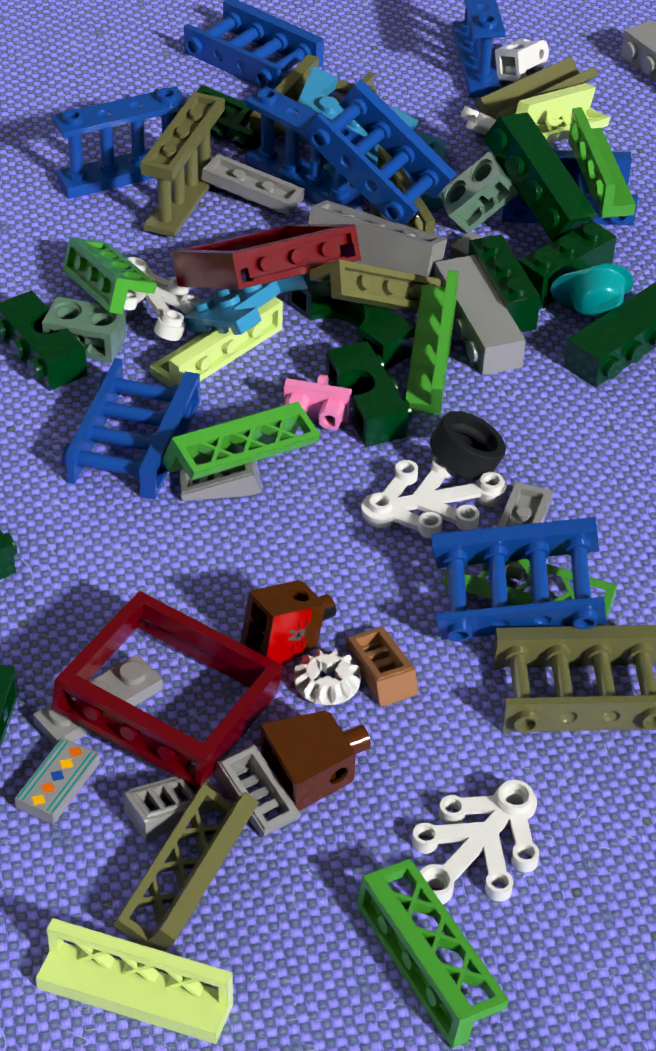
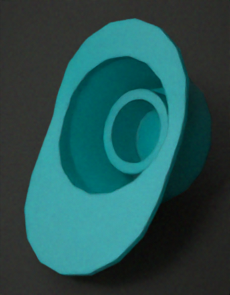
M601 264L557 277L552 282L550 291L553 298L559 303L575 308L582 315L601 318L623 303L624 297L632 290L634 280L632 274L625 267L617 264Z

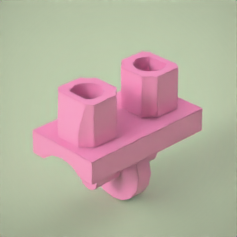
M323 374L319 375L317 383L286 378L284 384V405L299 402L308 417L319 419V425L324 429L337 430L341 423L349 424L352 389L328 385V375Z

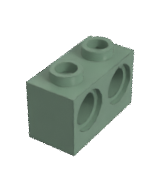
M489 151L449 183L439 196L448 216L468 233L518 195L519 192L494 154Z
M57 296L42 321L43 334H52L67 328L85 347L86 358L113 363L127 337L125 309H123V314L109 313L100 304Z

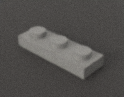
M217 154L202 169L201 180L288 216L304 199V188L220 154Z
M515 482L497 527L544 522L552 502L553 491ZM513 562L505 567L506 577L517 580L522 579L525 570L521 564ZM483 563V571L489 570V565Z
M138 654L89 681L133 706L163 690L162 677ZM52 703L33 714L34 726L54 747L62 737L75 742L92 732L87 727L52 709Z

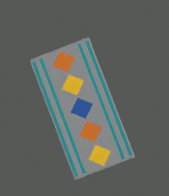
M62 737L14 798L16 809L54 825L100 764V753Z

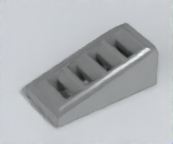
M256 461L195 479L200 481L196 485H193V480L189 478L184 469L178 470L180 496L183 501L242 497L262 493L260 472Z
M255 744L217 762L213 776L233 803L244 792L256 800L266 795H269L272 799L257 806L248 820L262 837L300 818L301 813ZM247 771L252 775L242 781L238 778L239 775ZM259 783L261 788L248 793L247 788ZM279 807L283 813L267 821L263 814Z
M175 776L136 787L123 793L124 812L147 843L173 830L194 797L195 793L192 788L195 786ZM207 779L204 784L220 795L210 780ZM183 793L189 801L182 802L178 795ZM169 800L172 806L167 807L164 802ZM204 802L198 808L200 816L213 810ZM155 807L157 810L150 811L149 809Z

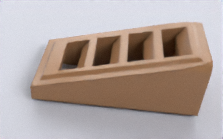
M384 627L345 639L350 654L356 665L360 666V672L380 706H387L417 695L416 669ZM382 646L381 648H378V649H375V650H372V651H369V652H365V651H367V650L374 649V648H377V647Z

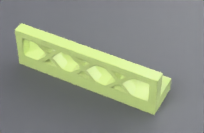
M587 83L519 100L515 113H529L549 144L569 138L572 108L582 107L591 128L606 127L611 118L590 108L596 87Z
M274 297L259 307L258 312L262 321L242 335H233L231 328L228 329L229 332L226 334L218 333L217 328L213 326L212 331L203 332L150 365V375L170 388L180 384L185 371L200 374V381L282 330L283 301Z
M52 918L47 927L49 953L36 976L37 989L217 1044L233 1006L232 972ZM64 940L73 942L78 946L65 943ZM113 955L119 956L123 960L117 959ZM158 969L164 970L168 974L160 972ZM202 982L207 983V984H210V985H213V986H217L218 989H215V988H212V987H209V986H205Z

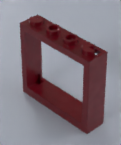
M289 224L172 252L178 286L235 290L309 273L310 269L338 259L351 262L361 260L355 224ZM245 271L246 275L245 281H242L241 272Z
M139 590L55 678L51 708L199 789L212 775L217 762L224 759L275 698L278 693L284 666ZM137 628L250 687L204 743L88 681ZM191 761L195 762L196 766L192 765Z

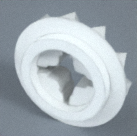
M318 648L314 656L303 655L301 663L295 666L294 685L296 690L303 698L315 704L336 705L343 703L357 693L361 683L360 666L353 664L351 655L339 656L336 648L331 654H324ZM333 671L335 672V678L330 676L320 678V672L328 674Z

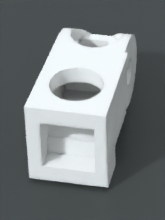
M519 39L495 49L498 79L516 82L527 77L526 70L533 67H543L549 56L547 43L544 40L529 41L527 39Z

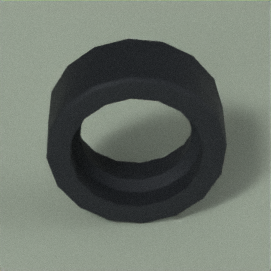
M450 411L445 414L432 433L429 443L433 454L444 466L462 477L478 480L484 473L494 472L506 451L504 440L494 427L485 420L463 411Z

